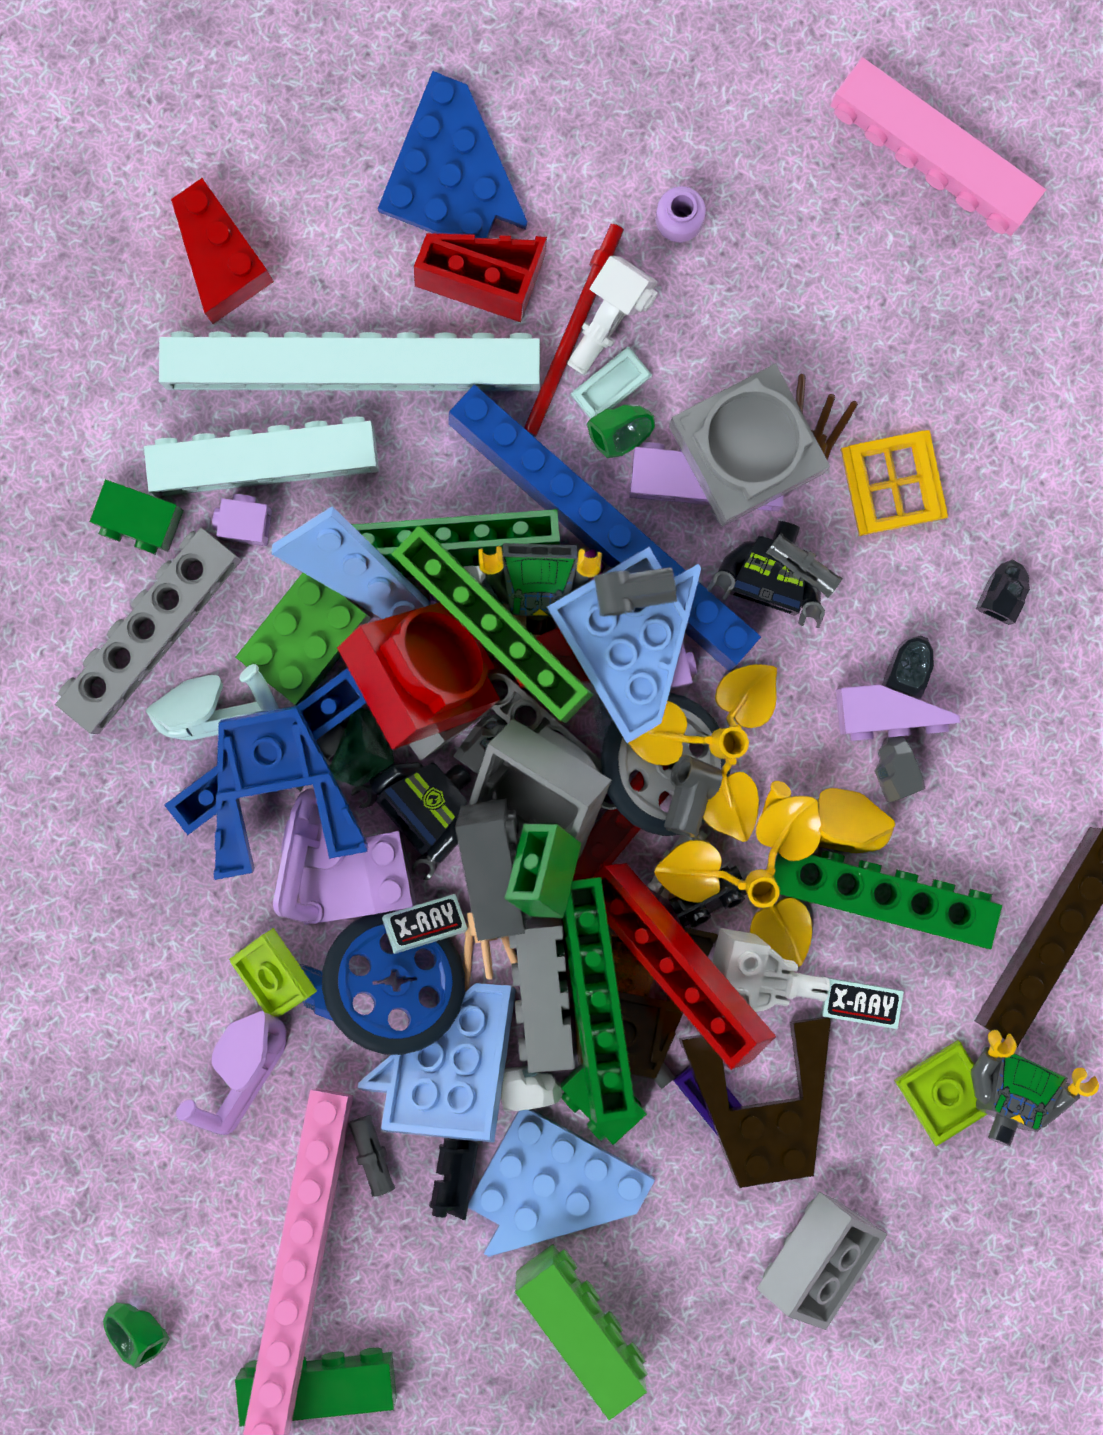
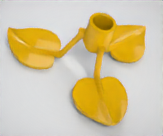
M754 664L737 668L727 673L718 683L715 701L722 710L729 712L726 716V721L730 727L717 729L711 736H686L684 733L687 729V719L684 712L678 705L667 701L662 723L628 742L631 749L640 758L654 765L662 766L676 763L683 753L682 742L708 744L711 753L715 757L725 759L726 762L721 769V786L716 795L708 799L703 820L714 830L741 842L748 841L756 824L759 808L758 790L752 778L746 773L735 772L728 777L727 773L731 766L737 763L736 758L743 756L749 747L748 736L742 730V727H760L767 723L774 713L777 700V668L771 665Z
M791 796L771 804L764 810L756 825V836L761 844L772 848L769 852L767 868L765 870L758 869L752 871L745 880H740L726 871H719L722 864L719 851L709 842L697 839L685 841L672 849L656 865L654 869L655 876L669 892L683 900L700 903L719 893L720 882L718 878L731 882L740 890H746L751 903L759 908H763L753 916L750 924V933L756 934L766 942L782 959L794 961L800 967L807 956L811 944V916L806 906L796 898L785 897L775 905L780 891L773 875L775 873V859L778 852L787 860L798 861L809 857L817 849L821 839L818 801L811 796Z

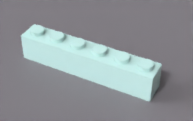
M359 416L342 419V424L327 425L326 421H311L305 423V428L290 430L288 425H275L268 427L266 433L253 434L252 430L239 429L231 431L230 437L215 438L214 434L204 433L193 435L192 441L178 442L177 438H160L155 440V445L144 446L148 491L156 497L379 472L375 428L371 421H365L364 417Z

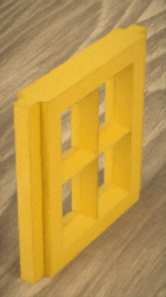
M930 430L849 445L840 449L859 536L948 518ZM911 447L917 475L897 479L891 451ZM884 453L890 480L869 484L864 457ZM919 482L924 510L904 513L899 486ZM891 488L897 515L877 519L871 492Z

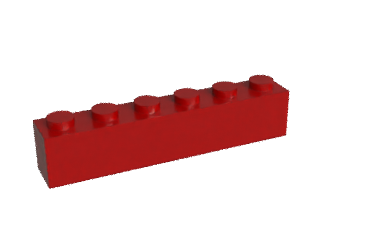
M627 863L604 866L594 878L601 877L608 925L731 1070L751 1063L777 1036Z

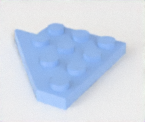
M650 547L605 573L630 571L631 574L662 568ZM699 564L674 578L677 602L635 608V611L631 613L601 617L595 580L593 579L547 606L548 611L626 743L662 723L701 572Z
M475 983L465 992L460 1012L451 1028L438 1041L420 1051L404 1055H390L358 1082V1089L362 1091L387 1093L381 1130L392 1133L494 1143L516 993L514 987L510 985Z
M528 1109L517 1112L470 1197L468 1208L498 1224L484 1251V1254L490 1257L635 1215L650 1191L655 1178L538 1112Z

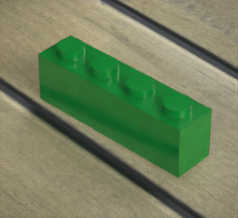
M373 1347L360 1351V1355L345 1357L344 1353L339 1351L326 1353L321 1356L320 1360L307 1361L304 1356L292 1421L394 1410L397 1394L392 1352L383 1353L382 1348ZM258 1360L246 1363L245 1368L240 1369L235 1379L239 1427L245 1426Z

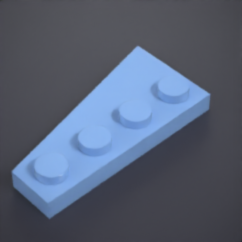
M333 506L272 544V555L382 619L430 605V601Z

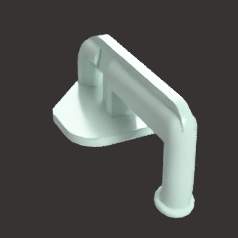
M252 664L243 670L239 680L247 683L257 702L215 710L223 683L219 676L207 675L182 682L146 709V712L159 733L166 737L191 741L218 735V723L220 720L279 709V706L266 680L258 671V665Z

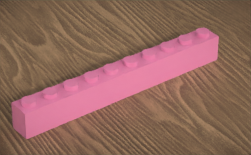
M317 1088L310 1090L243 1435L290 1434L352 1107L353 1095Z

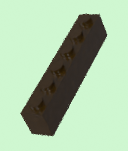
M1089 827L974 1020L990 1031L998 1030L1004 1040L1008 1034H1011L1017 1047L1103 904V828Z

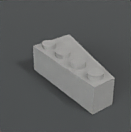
M532 917V919L526 920L525 934L509 936L510 949H517L518 963H512L513 986H520L521 1000L515 1001L517 1024L524 1023L525 1037L518 1038L520 1061H527L528 1073L574 1069L562 918Z

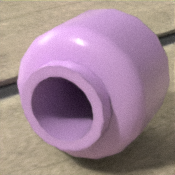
M679 186L671 188L662 195L658 202L655 220L657 229L663 237L672 242L681 243L690 241L698 235L703 227L706 213L704 200L699 193L690 187Z

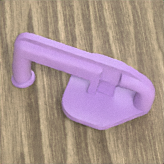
M306 789L296 799L285 826L281 847L282 859L273 908L278 916L316 924L323 918L321 905L315 901H311L306 905L297 903L303 868L331 870L339 866L345 856L329 859L314 789Z
M259 1011L229 1024L213 1050L212 1066L228 1084L231 1091L216 1115L197 1108L193 1100H186L176 1110L177 1119L219 1135H227L233 1132L284 1052L287 1030L283 1021L273 1015Z

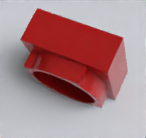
M440 602L360 625L337 647L392 750L474 721L500 700L487 676L495 667L483 645Z

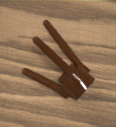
M804 374L798 376L796 402L802 414L806 379ZM834 394L828 395L815 431L811 430L827 461L832 447L858 405L856 401L850 403L825 443L827 436L823 434L835 400Z

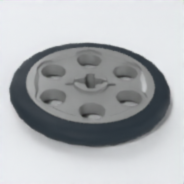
M669 692L667 701L678 705L686 716L687 729L684 735L706 737L711 736L715 730L720 729L715 719L701 705L685 696ZM612 721L604 738L601 754L602 774L612 780L607 791L609 797L618 811L640 829L661 836L680 835L666 830L664 824L668 813L660 808L658 802L659 796L663 791L668 792L673 797L675 787L671 783V771L675 763L670 764L668 770H663L662 766L643 760L626 743L616 724ZM682 742V755L696 758L689 750V743ZM703 744V753L699 758H696L720 768V770L726 762L725 759L715 757L711 753L708 744ZM731 768L727 773V777L730 775ZM633 770L641 772L644 777V786L640 791H635L630 786L629 776Z

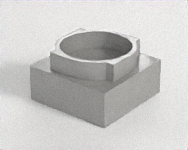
M776 363L680 412L671 418L669 424L671 432L722 527L820 477L830 468L823 451Z
M512 719L488 743L468 805L507 799L509 810L515 809L518 818L519 833H517L518 843L515 844L516 847L519 845L524 824H558L581 842L579 858L612 780L598 772L593 761L581 748L549 727L545 726L537 734Z

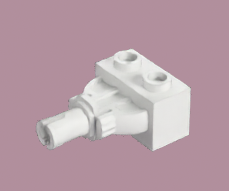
M610 256L589 289L603 298L604 301L599 307L592 323L585 322L581 327L584 336L567 364L581 374L586 375L602 349L608 346L612 347L615 343L610 336L624 316L648 311L658 295V292L654 290L658 281L624 258Z
M720 928L712 962L755 1012L767 1010L774 1005L788 1006L790 1003L788 999H793L796 996L817 999L823 1002L827 999L828 994L822 992V990H830L828 977L795 973L798 970L796 962L782 959L776 951L771 949L756 934Z

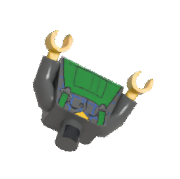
M503 543V555L501 547H496L497 553L494 555L484 554L483 549L478 551L480 570L485 573L486 579L500 602L509 604L512 615L526 616V629L534 635H542L549 631V616L551 614L547 606L592 581L593 577L598 575L601 569V552H598L595 558H587L584 556L585 549H580L577 561L576 545Z
M992 1030L988 1033L987 1038L991 1047H986L971 1069L974 1094L977 1098L976 1108L995 1117L988 1138L1008 1147L1012 1144L1017 1128L1038 1132L1079 1100L1080 1095L1089 1097L1097 1093L1099 1089L1096 1076L1091 1077L1086 1083H1081L1087 1077V1072L1084 1068L1074 1069L1071 1077L1073 1083L1069 1084L1066 1083L1067 1077L1014 1053L1017 1045L1012 1035L1008 1034L1006 1039L1000 1043L1002 1036L998 1030Z

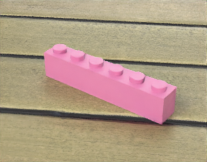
M863 57L835 93L830 106L835 109L834 113L839 120L848 125L854 123L865 131L864 134L871 143L879 147L885 145L896 153L895 158L900 164L907 168L915 167L926 175L925 179L932 187L938 190L945 188L956 196V202L961 208L968 212L977 211L987 219V225L999 234L1006 232L1012 236L1047 190Z

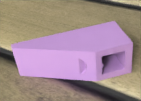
M882 685L848 687L836 690L840 735L850 734L851 741L874 739L873 731L888 730L889 737L912 735L911 728L926 727V734L949 732V724L960 723V716Z

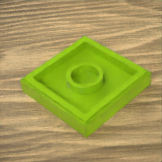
M274 927L229 959L263 1011L277 1018L317 992Z
M959 1040L894 1079L936 1147L988 1115L976 1108L977 1098L974 1094L971 1069L974 1063Z

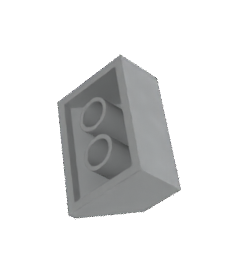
M819 1192L816 1198L811 1200L806 1206L805 1215L795 1230L786 1237L784 1247L775 1261L764 1271L763 1279L758 1285L757 1290L786 1316L826 1330L888 1234L838 1200Z

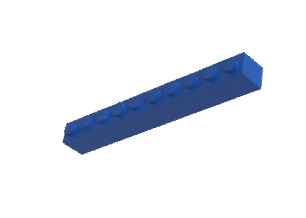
M473 385L449 411V426L545 510L557 509L558 521L590 550L595 549L597 554L601 552L602 560L611 568L650 547L661 568L672 567L674 578L686 571L476 385ZM698 581L685 633L724 668L730 671L738 665L759 641L761 636Z

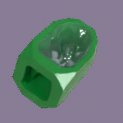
M622 405L614 410L607 408L587 422V428L596 448L606 458L623 456L635 449V447L640 446L655 428V418L649 410L640 405Z
M115 1303L108 1308L103 1319L104 1330L109 1342L121 1359L135 1369L154 1359L166 1347L170 1339L166 1330L161 1327L151 1313L138 1310L135 1306L128 1303Z

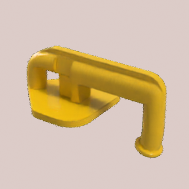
M773 781L771 783V790L767 795L762 813L771 804L791 796V790L782 781ZM838 788L825 789L819 795L818 811L821 826L819 827L821 839L818 847L858 854L877 851L887 845L892 836L895 821L866 796L859 792Z

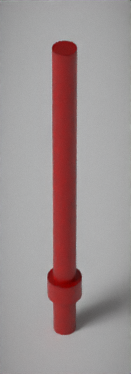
M610 224L600 249H596L589 263L592 267L524 426L535 437L539 432L567 362L581 333V327L585 323L597 295L589 289L608 258L614 255L624 229L616 224Z

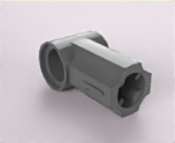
M672 567L631 574L630 571H616L594 576L601 617L631 613L635 611V608L677 602Z
M682 755L671 771V783L675 790L664 827L673 833L697 838L708 799L714 797L721 786L722 771L720 768L692 756Z

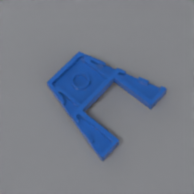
M299 706L220 720L218 723V792L216 794L217 823L214 850H216L214 880L250 874L255 869L239 798L313 784L329 859L368 851V843Z

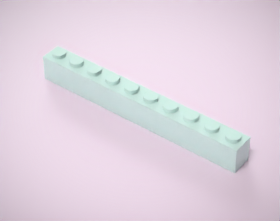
M176 331L171 333V337H159V383L166 390L469 391L473 385H476L481 391H540V338H532V335L528 333L510 334V338H495V335L491 333H475L472 335V338H457L456 334L447 332L436 333L435 338H419V334L411 332L398 333L397 338H382L380 333L375 332L360 333L359 338H344V334L338 332L322 333V338H307V335L301 332L284 333V337H269V334L264 332H248L246 337H232L230 333L219 331L210 332L209 337H194L193 333Z

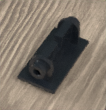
M736 865L730 869L728 866H725L719 870L726 871L740 880L743 879ZM718 878L720 882L719 893L700 903L689 902L677 896L670 899L669 902L675 914H677L682 927L689 924L691 927H696L711 918L710 913L722 907L731 909L741 904L745 900L744 896L747 895L746 890H740L731 882Z
M444 1138V1143L439 1144L440 1151L436 1173L444 1175L443 1180L434 1181L432 1199L429 1203L433 1216L445 1218L448 1213L466 1220L479 1143L471 1140Z

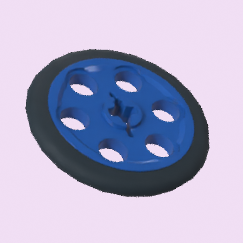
M394 910L366 915L352 922L337 936L327 953L322 969V992L331 1018L348 1039L364 1049L380 1054L404 1055L420 1051L433 1044L451 1028L460 1012L465 995V973L461 957L449 937L396 954L384 952L380 946V939L387 932L382 918L386 914L396 912ZM425 949L433 954L435 963L431 969L423 970L416 965L414 957L417 951ZM360 955L368 960L370 964L368 974L357 976L351 972L349 961L352 957ZM391 972H395L396 977L399 979L416 980L406 981L401 984L397 992L393 991L392 985H385V983L373 984L374 982L379 983L388 979L391 976ZM430 987L436 990L439 996L436 1007L427 1008L420 1003L419 992L422 988ZM364 993L372 998L374 1008L371 1013L362 1015L355 1011L353 1000L358 994ZM399 1009L407 1014L409 1021L405 1030L397 1031L389 1025L388 1015L392 1010Z

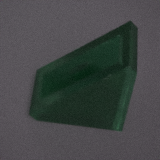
M361 707L351 714L329 767L336 780L355 787L364 785L394 763L393 751L373 713Z

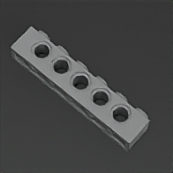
M200 528L197 532H190L183 539L179 546L182 551L173 562L168 560L159 568L155 575V578L158 580L149 591L144 589L135 597L131 604L133 608L131 613L125 620L119 619L112 625L107 633L109 639L101 649L95 648L91 651L83 662L84 670L76 679L74 677L70 678L59 690L58 694L61 698L55 705L90 734L101 733L242 561L203 528ZM199 561L203 565V574L197 580L191 581L187 576V569L190 564ZM176 590L179 595V602L175 608L166 610L163 605V598L168 592ZM151 619L155 625V631L150 638L143 640L139 633L140 625L144 621ZM126 648L130 653L131 659L125 668L119 669L116 665L115 657L120 650ZM102 678L106 683V691L100 698H95L91 691L92 684L96 679Z

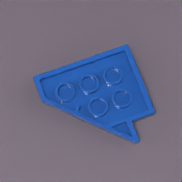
M432 71L377 208L378 212L430 233L472 234L475 235V238H488L496 219L526 230L527 219L468 85Z

